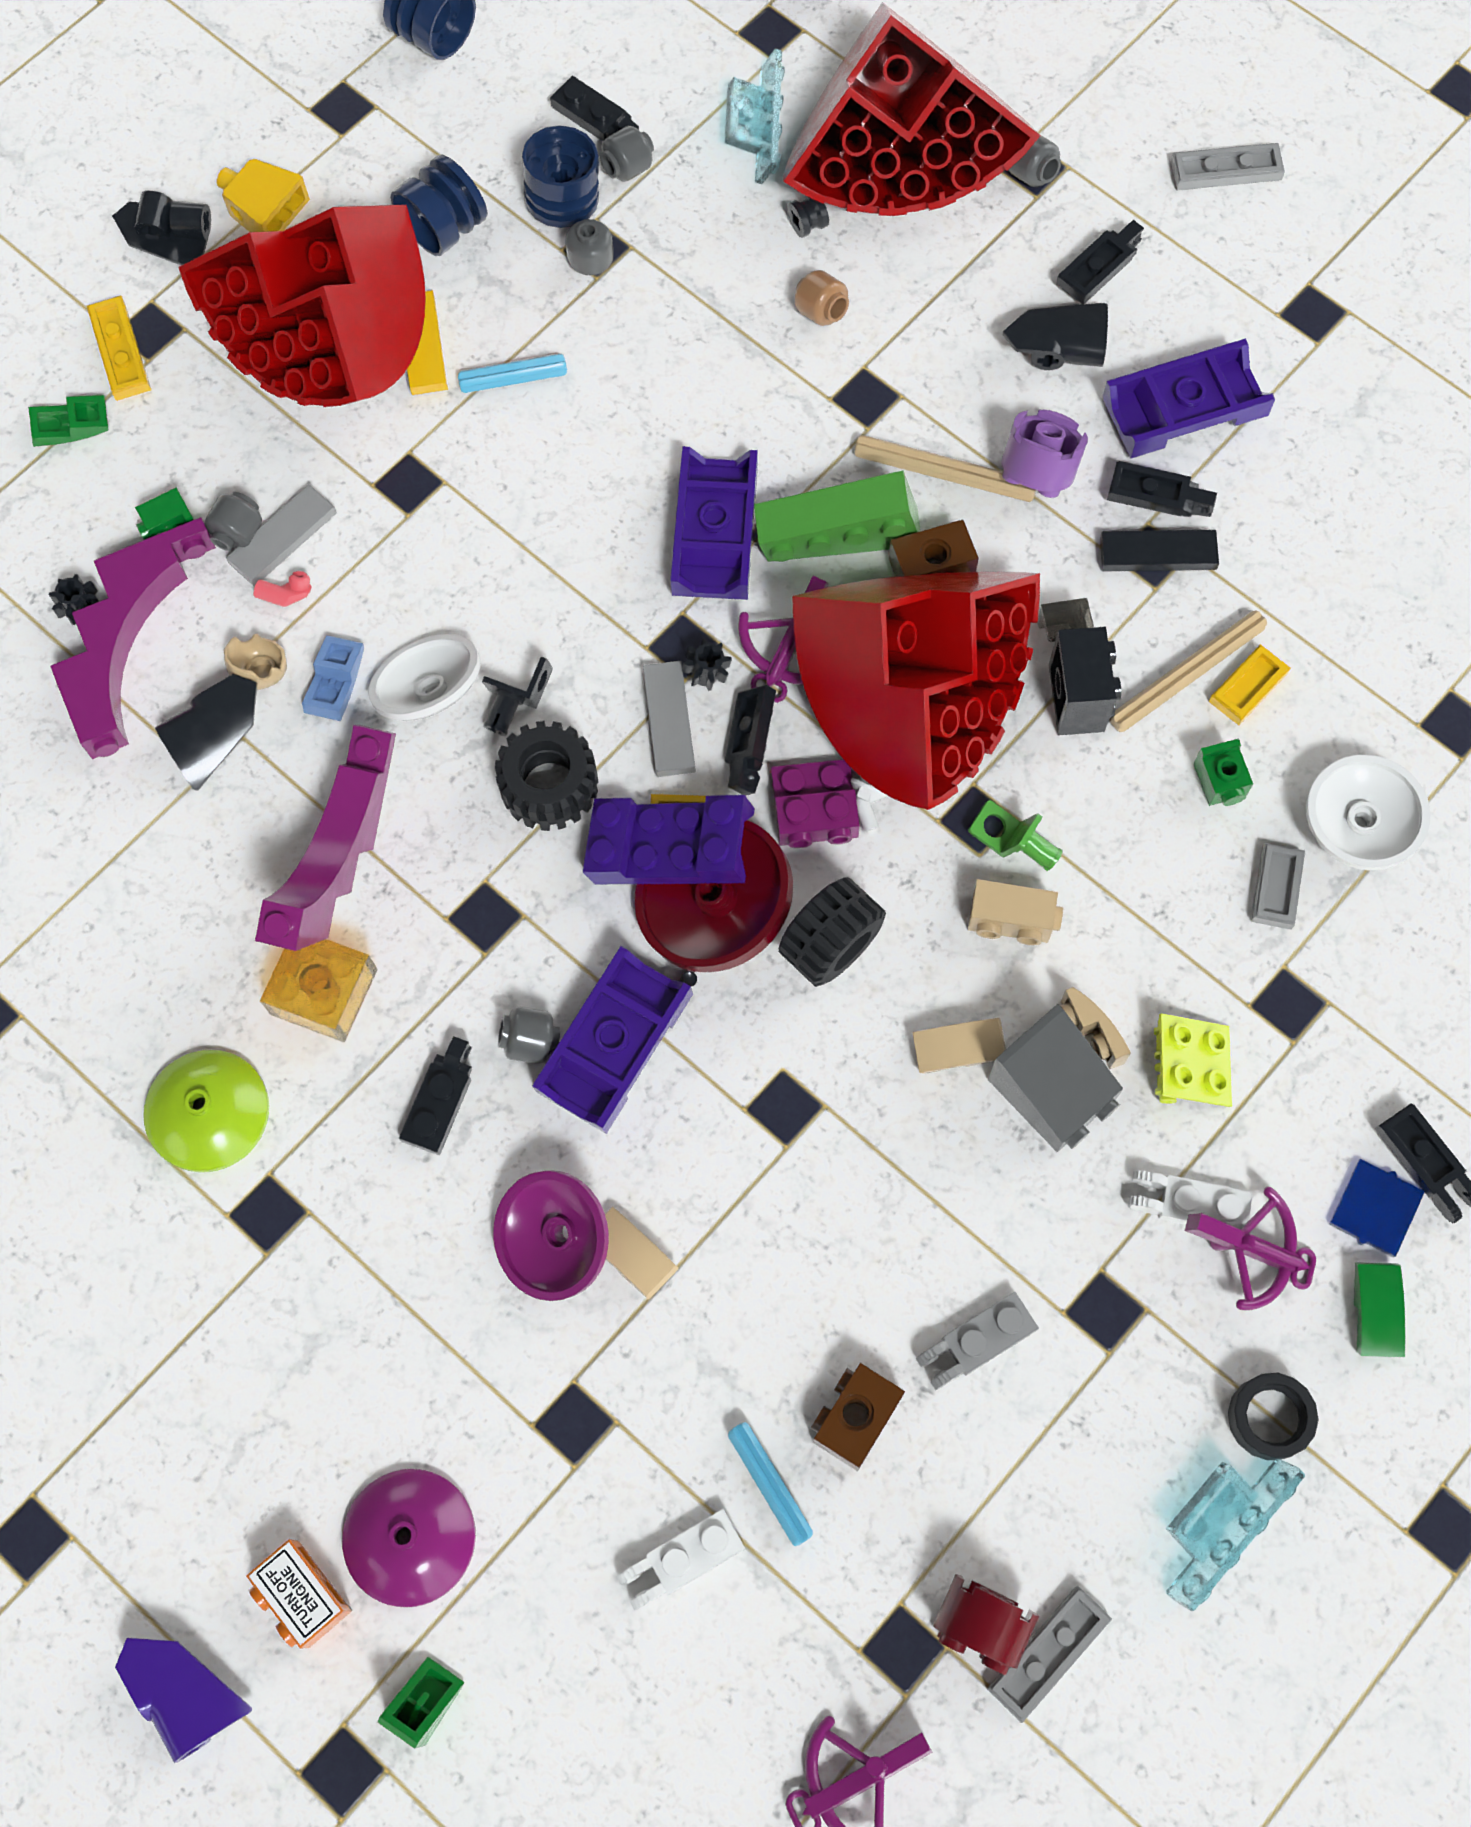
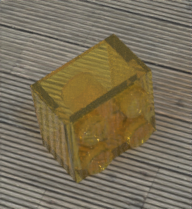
M327 939L297 951L284 948L260 999V1003L271 1016L345 1043L378 969L368 954Z

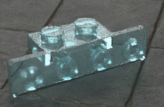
M776 48L761 67L760 86L733 77L727 89L725 143L756 154L755 183L761 185L770 174L776 173L781 161V154L778 152V141L782 133L779 114L784 100L783 95L780 93L785 67L782 66V51Z
M1281 1459L1274 1460L1251 1488L1231 1465L1221 1462L1166 1528L1171 1536L1193 1558L1169 1586L1166 1594L1173 1601L1188 1610H1196L1200 1604L1210 1597L1212 1589L1225 1573L1238 1563L1241 1554L1253 1539L1266 1529L1269 1520L1281 1505L1294 1495L1297 1486L1305 1478V1473L1299 1467Z

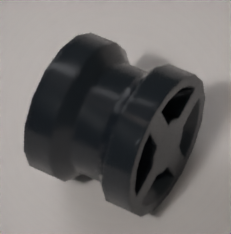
M808 196L801 202L794 200L788 203V216L793 229L799 237L808 236L814 228L823 229L828 227L829 215L825 204Z

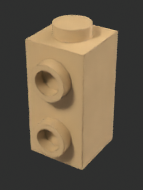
M977 879L973 892L968 930L976 931V934L983 938L997 939L1001 936L1017 938L1018 942L1025 945H1040L1041 942H1049L1053 930L1060 931L1063 907L1056 906L1058 892Z

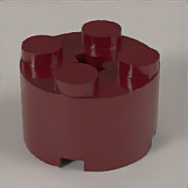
M955 1574L933 1624V1627L939 1631L937 1635L938 1641L961 1654H964L966 1647L980 1653L979 1658L982 1659L981 1663L1003 1675H1007L1010 1667L1018 1668L1039 1615L1029 1609L1026 1617L1022 1616L1023 1609L1017 1607L1019 1603L973 1580L969 1588L963 1587L965 1581L963 1576Z

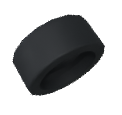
M1281 1373L1260 1374L1242 1384L1231 1397L1228 1409L1230 1430L1237 1443L1252 1456L1265 1460L1286 1459L1305 1450L1315 1437L1319 1421L1316 1402L1309 1390L1295 1378ZM1275 1390L1284 1393L1293 1401L1297 1408L1299 1417L1297 1430L1290 1439L1282 1443H1270L1260 1439L1253 1433L1248 1424L1247 1410L1249 1403L1256 1394L1262 1391Z

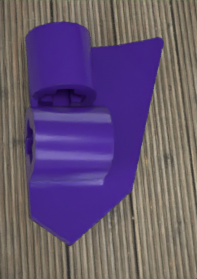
M126 1638L115 1668L140 1714L147 1721L153 1722L174 1763L192 1755L212 1740L211 1737L251 1713L252 1707L178 1641Z

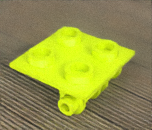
M1159 1014L1158 1027L1154 1028V1035H1156L1154 1058L1160 1060V1063L1154 1065V1070L1160 1072L1157 1075V1088L1155 1089V1094L1159 1096V1102L1172 1104L1177 1102L1176 1098L1232 1107L1229 1026L1168 1014Z

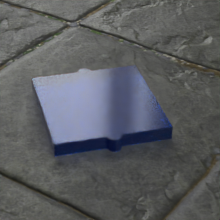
M1359 1159L1329 1225L1356 1238L1359 1245L1368 1244L1394 1258L1397 1256L1425 1192L1398 1178L1395 1171L1388 1173Z

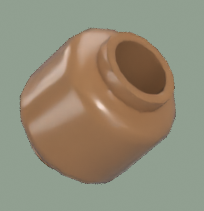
M816 270L807 274L797 284L795 306L799 313L820 326L831 325L841 320L848 310V289L843 282L825 271Z

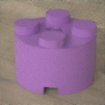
M1039 409L1037 415L1027 416L1028 410L1023 411L1015 417L1001 460L1004 469L1002 476L1011 484H1022L1028 488L1038 490L1045 497H1058L1061 490L1067 489L1074 482L1088 443V436L1086 433L1082 436L1077 431L1079 424L1061 413Z

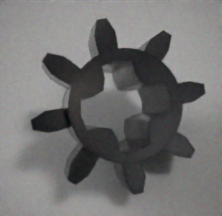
M75 574L73 578L58 579L55 591L48 594L55 604L52 610L57 617L63 618L66 616L72 625L76 624L72 612L100 602L95 596L98 590L93 582L83 583L78 574Z
M702 639V643L697 650L691 646L687 648L685 656L688 660L684 662L682 672L690 673L692 678L691 686L698 684L706 686L708 691H711L713 684L717 680L722 683L726 682L729 673L725 669L730 667L732 657L724 656L722 643L715 645L708 643L706 639Z

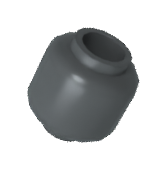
M626 126L603 140L602 152L599 154L600 162L605 172L613 179L617 178L626 182L651 167L654 145L646 132H640L635 127Z
M1041 135L1027 153L1009 169V172L1031 187H1040L1049 183L1057 176L1061 167L1059 147Z
M594 219L581 220L569 228L566 234L565 245L571 267L583 275H597L608 269L614 256L613 240L609 228L602 222Z
M239 492L219 496L205 520V526L212 535L210 538L211 542L225 551L248 546L262 523V517L258 512V504L250 497Z
M516 1007L510 1012L509 1016L503 1015L498 1035V1048H504L505 1056L510 1060L537 1064L543 1063L547 1059L549 1051L554 1052L559 1044L561 1030L560 1027L553 1026V1018L548 1011Z

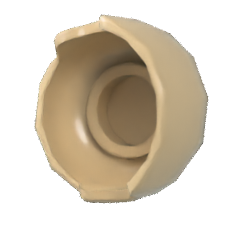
M253 634L250 640L244 642L240 641L237 637H233L223 649L228 674H234L257 682V690L277 684L287 670L284 649L276 641L261 638L258 634Z

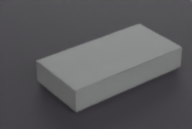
M1268 843L1264 844L1261 852L1251 922L1290 930L1295 926L1305 857L1304 850Z

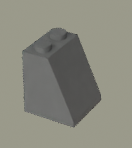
M1059 1004L1054 1006L996 1058L988 1081L1056 1152H1059L1066 1144L1071 1149L1076 1147L1090 1133L1086 1126L1096 1117L1101 1122L1107 1119L1120 1106L1116 1099L1123 1090V1087Z

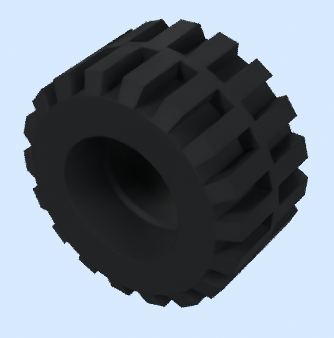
M537 721L536 728L529 729L528 724L520 727V735L516 736L514 733H511L506 738L508 747L501 745L498 751L500 760H495L497 775L495 777L503 803L507 809H510L512 816L517 821L523 818L525 826L532 829L538 823L542 831H550V825L557 824L558 830L566 828L565 821L571 819L575 824L581 820L580 811L583 810L588 813L592 807L591 798L596 799L597 783L599 782L592 749H589L588 741L584 736L578 738L576 729L569 726L566 730H563L562 723L553 721L551 727L545 725V721ZM556 763L569 770L565 780L550 789H537L525 782L529 773L542 764Z
M844 877L826 886L801 909L784 932L778 952L815 987L821 986L838 977L866 950L880 931L886 912L851 878Z

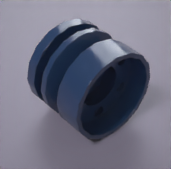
M385 0L383 17L385 26L391 32L401 36L407 42H413L420 50L433 58L445 60L453 56L463 46L469 36L475 20L476 2L475 0Z
M561 125L545 127L534 133L525 143L522 153L524 198L527 210L536 220L547 226L558 228L571 227L576 222L589 219L597 210L599 201V155L596 144L586 133L573 127Z
M443 154L437 155L430 161V165L423 166L420 169L419 179L415 177L407 179L392 191L390 197L392 205H407L417 243L434 256H442L459 241V232L463 234L470 233L474 225L481 224L488 215L486 203L473 180L460 165Z

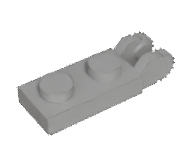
M1013 1292L943 1336V1341L926 1350L915 1359L920 1367L933 1363L940 1355L948 1350L950 1351L957 1365L949 1370L940 1372L930 1382L934 1389L938 1390L962 1374L967 1376L1038 1331L1039 1327L1017 1293Z

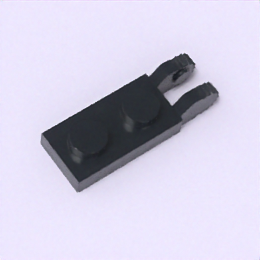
M1410 1103L1376 1127L1375 1130L1429 1198L1432 1197L1434 1205L1442 1215L1452 1224L1462 1219L1463 1213L1444 1187L1452 1182L1457 1194L1466 1205L1471 1207V1180L1465 1174L1467 1170L1417 1107Z

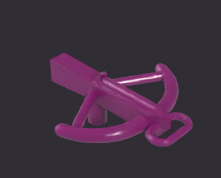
M813 575L805 593L827 588L829 584ZM741 612L738 630L742 647L748 658L759 669L766 672V674L757 673L754 675L750 683L751 689L757 688L756 683L759 679H764L767 681L768 686L777 685L782 689L781 695L775 697L774 700L775 703L781 702L785 699L788 692L786 684L782 681L803 685L800 673L787 670L796 653L794 619L785 618L748 622V613ZM788 626L772 662L766 660L755 649L750 639L749 629Z
M1269 1186L1265 1187L1263 1191L1269 1200L1241 1229L1203 1213L1188 1215L1184 1230L1209 1240L1212 1249L1216 1251L1235 1250L1245 1298L1239 1299L1236 1302V1307L1239 1310H1255L1268 1305L1282 1293L1289 1278L1293 1286L1301 1290L1310 1287L1313 1279L1316 1255L1311 1249L1306 1247L1299 1248L1296 1251L1297 1232L1291 1211L1280 1194ZM1274 1207H1276L1283 1223L1284 1248L1249 1234ZM1303 1254H1307L1310 1257L1309 1265L1303 1259ZM1244 1255L1278 1269L1272 1285L1263 1294L1253 1298ZM1308 1269L1305 1282H1298V1271Z
M832 1716L825 1717L814 1731L806 1753L805 1774L811 1797L806 1791L798 1789L791 1792L786 1798V1809L794 1826L802 1827L792 1805L793 1800L797 1797L804 1799L806 1808L802 1815L811 1816L815 1822L814 1827H821L820 1816L828 1827H846L833 1809L875 1786L874 1827H884L885 1780L933 1753L928 1742L921 1732L883 1756L870 1758L830 1731L835 1724V1719ZM824 1738L865 1765L825 1789L822 1787L818 1773V1757Z

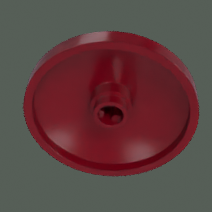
M749 820L744 822L741 856L746 874L745 883L636 885L635 913L638 925L646 941L665 960L689 971L719 972L734 968L751 960L774 940L790 911L793 897V876L785 853L766 830Z

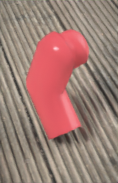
M296 571L289 576V582L281 586L260 579L254 587L253 594L255 598L287 607L308 596L312 588L309 584L310 577L305 572Z

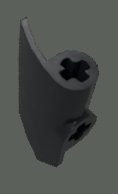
M144 191L141 193L139 202L129 201L112 215L130 247L179 265L188 263L205 253L211 230V211L207 204L173 202L170 197L163 193Z
M1096 303L1030 309L1009 325L1002 335L1016 352L1032 353V364L1041 370L1059 369L1065 361L1075 365L1103 367L1107 346L1108 304Z
M232 674L197 695L190 702V707L155 727L161 741L192 789L197 791L203 786L218 766L254 726L257 682Z

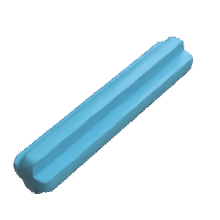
M554 354L463 370L458 373V380L461 391L468 393L564 376L567 374V366L563 354Z
M744 1422L728 1432V1438L792 1545H801L812 1537L813 1530L748 1423Z

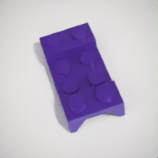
M1246 338L1108 380L1102 397L1130 459L1164 449L1169 439L1232 420L1234 426L1269 416L1275 402L1273 393L1261 391L1250 369L1249 344Z
M682 446L670 581L672 596L748 600L754 504L758 473V450H749L736 460L706 459L691 447Z
M745 795L706 796L705 803L636 804L632 798L594 799L583 873L595 885L745 883L746 874L741 856L744 822L754 816L755 808Z
M620 946L532 1087L540 1095L607 1134L626 1104L629 1091L669 1027L673 1028L693 996L691 986L684 982L671 980L645 965L630 951Z

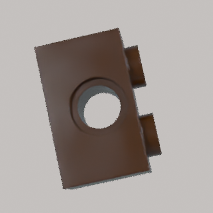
M963 519L890 540L889 561L895 577L976 572L979 557ZM929 559H937V560L941 561L942 563H941V564H931V563H929L927 560H929Z
M862 1363L858 1365L855 1372L848 1368L845 1370L834 1389L840 1396L832 1410L824 1405L811 1426V1429L817 1432L813 1443L857 1472L905 1393L903 1389ZM851 1403L862 1405L867 1411V1421L858 1427L849 1425L843 1418V1409Z

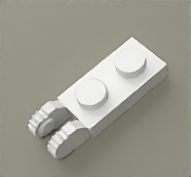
M1135 1170L1133 1172L1132 1182L1144 1187L1163 1190L1162 1202L1145 1196H1131L1128 1202L1130 1209L1159 1215V1219L1186 1224L1189 1214L1203 1213L1238 1229H1241L1249 1221L1253 1192L1169 1174L1166 1177L1159 1173L1144 1170Z
M721 1509L647 1553V1558L634 1564L616 1577L620 1584L623 1585L638 1579L642 1573L651 1568L654 1569L658 1576L660 1584L649 1590L645 1589L635 1595L634 1599L630 1601L635 1611L665 1593L667 1595L672 1594L744 1551L745 1547L725 1510Z

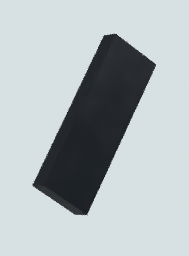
M1216 530L1102 531L1100 535L1102 572L1217 570L1219 566Z

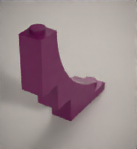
M201 517L94 560L108 598L72 612L87 651L50 666L79 742L92 759L111 756L119 748L129 745L121 713V686L128 654L147 618L176 587L188 579L181 562L199 558L206 552L216 548L210 540L211 535Z
M353 725L346 764L339 765L326 808L312 841L288 880L275 893L262 900L255 937L256 942L297 951L329 938L336 898L352 892L359 854L374 849L396 733L363 725Z

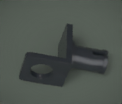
M540 658L527 691L486 676L483 677L482 683L488 691L497 696L488 718L484 722V728L494 733L499 731V735L507 736L518 705L525 704L537 709L553 670L547 658Z

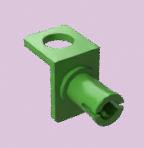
M991 800L985 802L968 829L971 835L1004 858L1014 852L1022 851L1046 871L1054 867L1063 853L1062 849L1057 848L1035 832L1043 816L1037 813L1020 822ZM988 816H996L1002 821L1004 830L1000 837H991L985 832L984 821Z

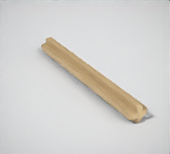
M864 435L859 436L856 442L855 456L1027 502H1031L1036 493L1035 489L1028 488L1022 484L1007 482L1002 476L1003 471Z
M1257 610L1247 614L1117 708L1115 716L1109 719L1110 723L1118 732H1125L1264 631L1267 625L1266 618Z

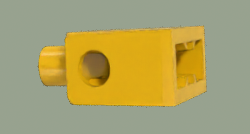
M257 159L249 160L239 173L225 167L217 177V186L223 189L222 197L230 216L249 232L284 231L310 200L303 176Z

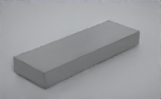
M1278 143L1173 153L1171 158L1176 190L1279 181L1283 179L1285 173Z
M308 484L257 530L248 546L237 547L226 559L229 565L255 587L258 580H263L336 515V509Z
M674 661L643 665L657 777L695 773L682 662Z
M1076 1586L1030 1638L1018 1668L1010 1667L1007 1675L1000 1673L988 1686L987 1690L1020 1723H1023L1109 1624L1112 1618L1079 1586Z

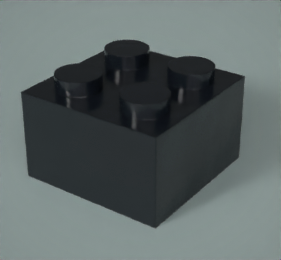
M1106 626L1058 630L1048 665L1058 736L1105 732L1109 719L1115 716V702L1121 700V682L1119 677H1113L1112 665L1116 663V647L1114 641H1108Z

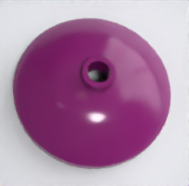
M548 1170L528 1174L516 1181L507 1190L495 1214L493 1240L500 1266L508 1279L519 1290L539 1300L558 1301L580 1294L595 1281L607 1257L609 1231L603 1208L592 1190L581 1180L568 1173ZM564 1226H566L568 1231L567 1239L563 1235Z
M421 1469L393 1471L377 1478L364 1488L349 1509L342 1534L344 1560L353 1580L373 1599L396 1607L425 1605L447 1594L457 1585L467 1571L475 1549V1521L472 1510L464 1495L444 1477ZM403 1527H407L411 1531V1539L405 1545L399 1544L396 1537L398 1531Z

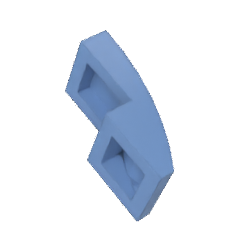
M326 635L313 664L315 676L302 702L304 713L337 721L342 720L358 675L364 651L363 643Z

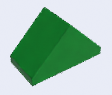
M427 1657L380 1715L377 1723L414 1749L426 1746L465 1682Z

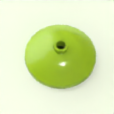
M201 1050L186 1054L164 1068L152 1083L144 1105L145 1131L151 1145L159 1155L178 1168L199 1173L225 1169L246 1157L261 1139L269 1117L267 1089L257 1071L248 1062L235 1054L222 1050ZM198 1098H205L204 1106L199 1110H194V1101Z

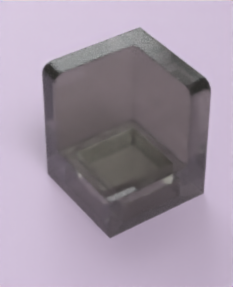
M1087 598L1041 604L1038 615V627L1045 628L1049 642H1055L1058 630L1094 627Z

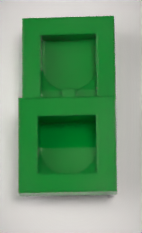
M104 395L66 397L67 405L28 407L33 447L74 442L108 431Z
M1355 1262L1353 1305L1358 1308L1356 1352L1361 1356L1405 1357V1302L1401 1265L1398 1263Z

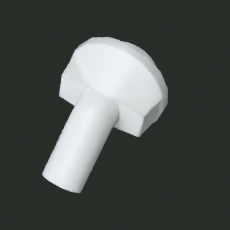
M862 777L860 780L852 778L851 784L853 789H855L858 817L863 830L868 832L876 829L879 825L871 803L886 798L887 795L877 790Z

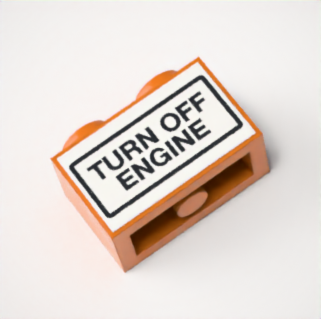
M289 1539L246 1575L253 1585L249 1589L251 1597L262 1610L266 1611L269 1608L280 1621L275 1627L290 1647L297 1644L300 1649L310 1648L352 1612L298 1540Z

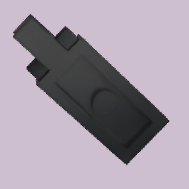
M573 75L550 97L553 109L601 141L626 126L640 129L632 121V116L626 110Z
M1133 219L1119 233H1116L1114 230L1111 232L1106 230L1059 273L1056 284L1081 304H1085L1132 261L1138 250L1135 247L1142 240L1141 234L1144 227Z
M1119 461L1116 462L1107 500L1180 517H1191L1192 515L1211 517L1216 503L1217 492L1199 489V484L1192 482L1191 476Z
M768 685L742 691L737 695L725 763L730 766L728 788L745 796L755 794L760 780L758 771H760L763 765L762 762L766 751L776 690Z
M453 1036L445 1057L437 1054L433 1063L431 1062L399 1136L401 1142L436 1155L441 1154L471 1083L470 1073L472 1066L465 1064L472 1049L468 1041Z

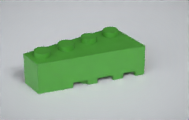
M903 470L754 504L758 543L768 562H784L792 559L890 550V540L921 531L917 505Z

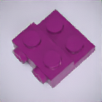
M844 759L771 767L779 846L788 845L791 848H805L810 846L812 842L822 841L838 845L848 843L852 838H859L860 825L855 789H853L851 784V767Z

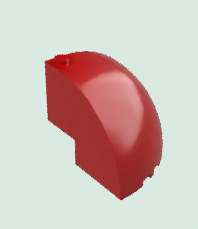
M882 2L843 59L807 119L788 159L783 182L805 196L823 204L828 203L844 208L847 212L857 213L859 211L875 213L879 216L907 215L908 212H917L925 209L930 211L955 203L956 199L962 198L975 190L978 192L985 188L988 182L1003 171H1008L1018 162L1041 135L972 73Z
M407 205L332 207L284 231L249 232L178 267L195 311L203 312L211 326L208 334L214 341L218 340L229 352L227 356L229 361L244 375L251 374L261 383L260 387L268 393L279 398L287 397L297 401L299 405L334 407L374 397L386 391L401 378L411 364L418 349L425 318V279L422 260Z
M956 572L899 576L836 585L792 596L795 645L801 679L815 717L840 756L859 776L877 790L913 807L930 810L958 793L957 785L966 777L974 778L979 772L978 766L981 764L984 754L993 753L1005 733L1001 724L1007 711H1015L1025 684L1019 680V677L1025 670L1028 660H1031L1033 648L1027 647L1031 623H1038L1040 573Z

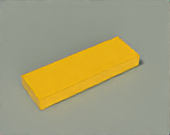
M433 290L425 291L426 302L423 331L415 356L407 368L412 395L448 390Z
M122 296L87 305L86 307L115 400L118 401L151 391L130 317Z

